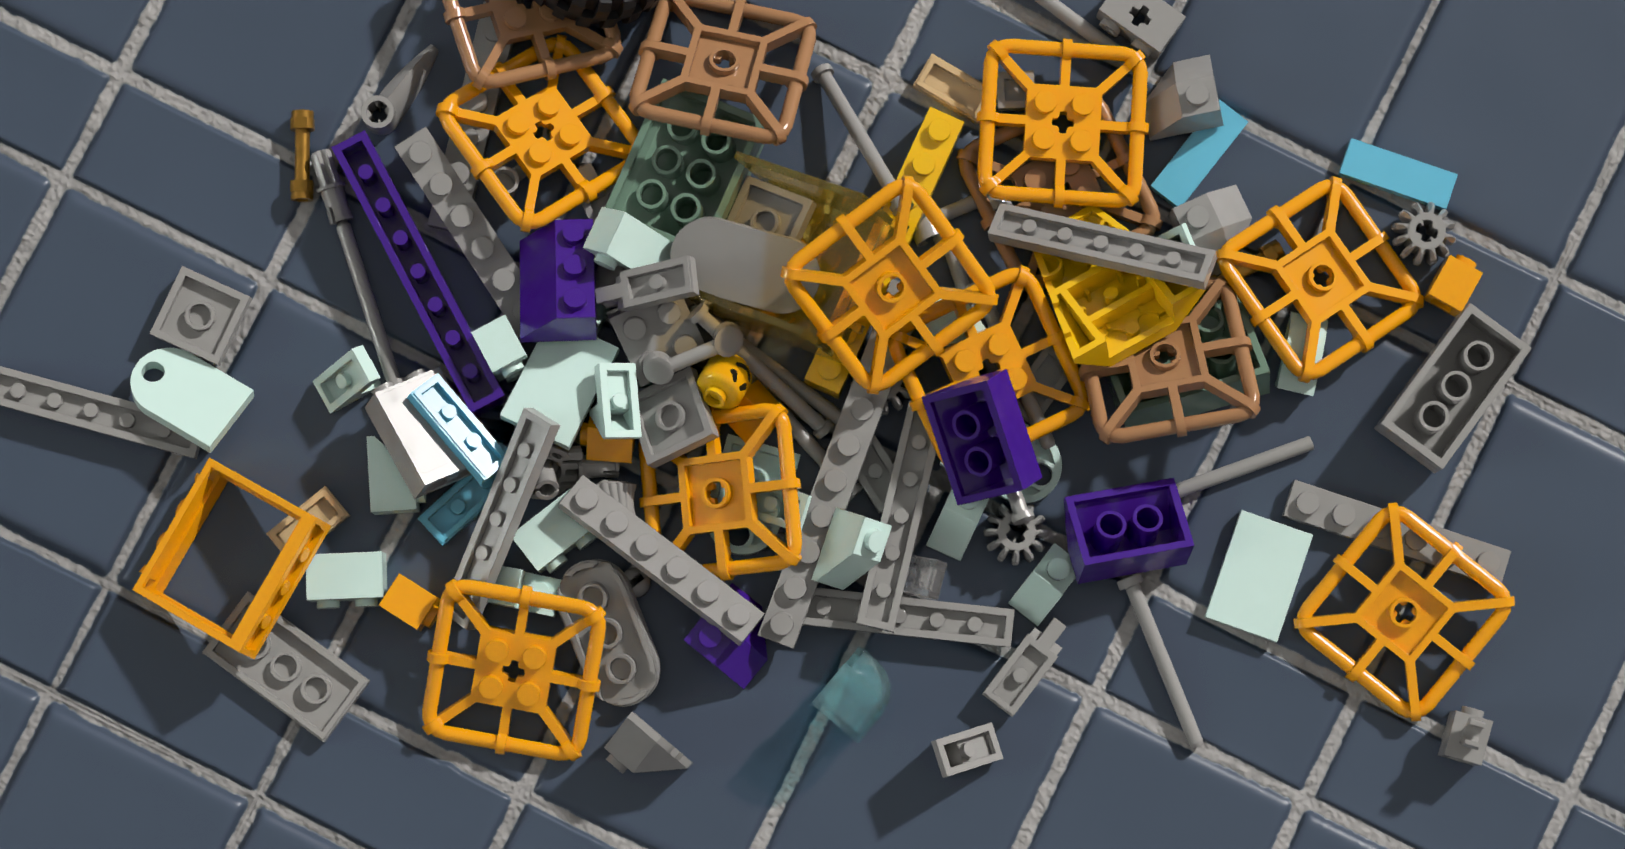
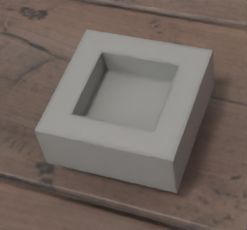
M1034 70L1024 71L1034 82ZM1007 71L998 72L997 111H1025L1026 92Z

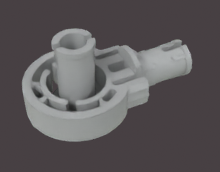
M553 443L531 498L540 500L553 499L565 492L567 488H572L582 475L586 478H618L619 462L586 460V455L582 452L581 445L571 446L570 450H567Z

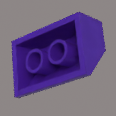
M593 219L554 220L519 241L521 343L597 340L595 255L583 248L594 224Z
M1007 369L976 376L921 397L958 506L1022 491L1042 478Z
M1174 478L1064 498L1067 548L1077 584L1187 564L1195 545Z

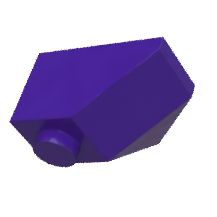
M731 583L729 587L762 611L760 604L735 584ZM702 617L684 639L685 643L743 689L746 688L768 660L766 640L764 637L758 636L763 618L741 646L737 645L716 626L711 625Z

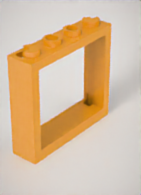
M209 457L200 474L196 473L195 483L188 495L178 504L175 517L167 531L163 532L158 538L156 550L149 562L139 571L142 574L132 590L237 652L255 660L331 526ZM228 481L298 520L297 525L234 634L163 593Z

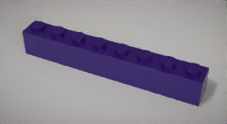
M364 130L331 147L468 409L475 417H478L507 402L508 399L476 343L465 317L366 131Z

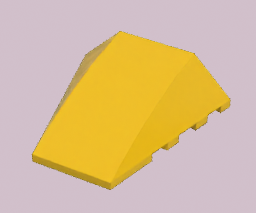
M1087 206L1068 217L1129 231V229L1099 207ZM1033 251L1074 364L1108 367L1117 364L1176 331L1206 291Z

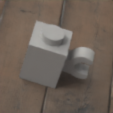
M1462 706L1461 712L1457 710L1450 711L1438 756L1472 766H1482L1493 721L1483 718L1484 711L1467 706Z

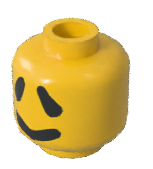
M718 354L708 360L696 382L703 394L704 401L709 406L719 409H732L739 405L750 387L752 373L742 357L738 355L723 357Z

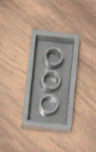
M1469 303L1457 315L1374 429L1434 474L1446 466L1532 348L1473 304Z

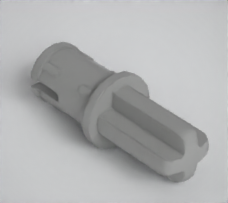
M322 149L312 153L311 161L320 186L316 191L317 194L322 196L330 225H336L341 221L353 219L343 188L346 186V183L339 179L331 151L329 149Z

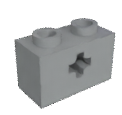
M1105 0L1099 8L1096 18L1101 21L1099 23L1100 27L1114 37L1121 35L1131 42L1129 45L1131 49H1134L1136 52L1141 50L1146 59L1151 56L1157 60L1182 26L1186 16L1163 0ZM1139 14L1145 17L1143 23L1141 22L1138 26L1132 24L1133 18L1138 17Z

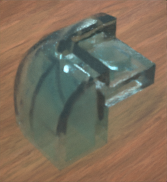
M859 646L811 705L834 723V726L859 744L883 715L890 702L891 683L888 673L877 659Z

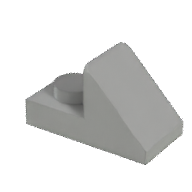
M992 722L931 741L943 778L1004 759Z

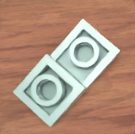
M1291 311L1284 338L1302 361L1307 323L1300 313ZM1328 320L1321 323L1315 363L1320 361L1323 356ZM1281 360L1275 387L1314 396L1317 379L1310 380L1309 383L1299 382L1298 377L1294 376Z

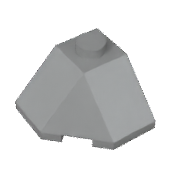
M1210 54L1173 62L1148 96L1146 101V123H1149L1150 141L1224 126Z
M1236 184L1205 193L1174 207L1168 215L1173 228L1186 223L1195 246L1213 250L1221 249L1230 238L1249 227L1252 219ZM1217 262L1215 263L1211 275L1215 274L1217 276L1221 274Z
M634 712L630 713L604 747L610 753L606 760L622 774L627 769L633 773L689 769L693 762Z

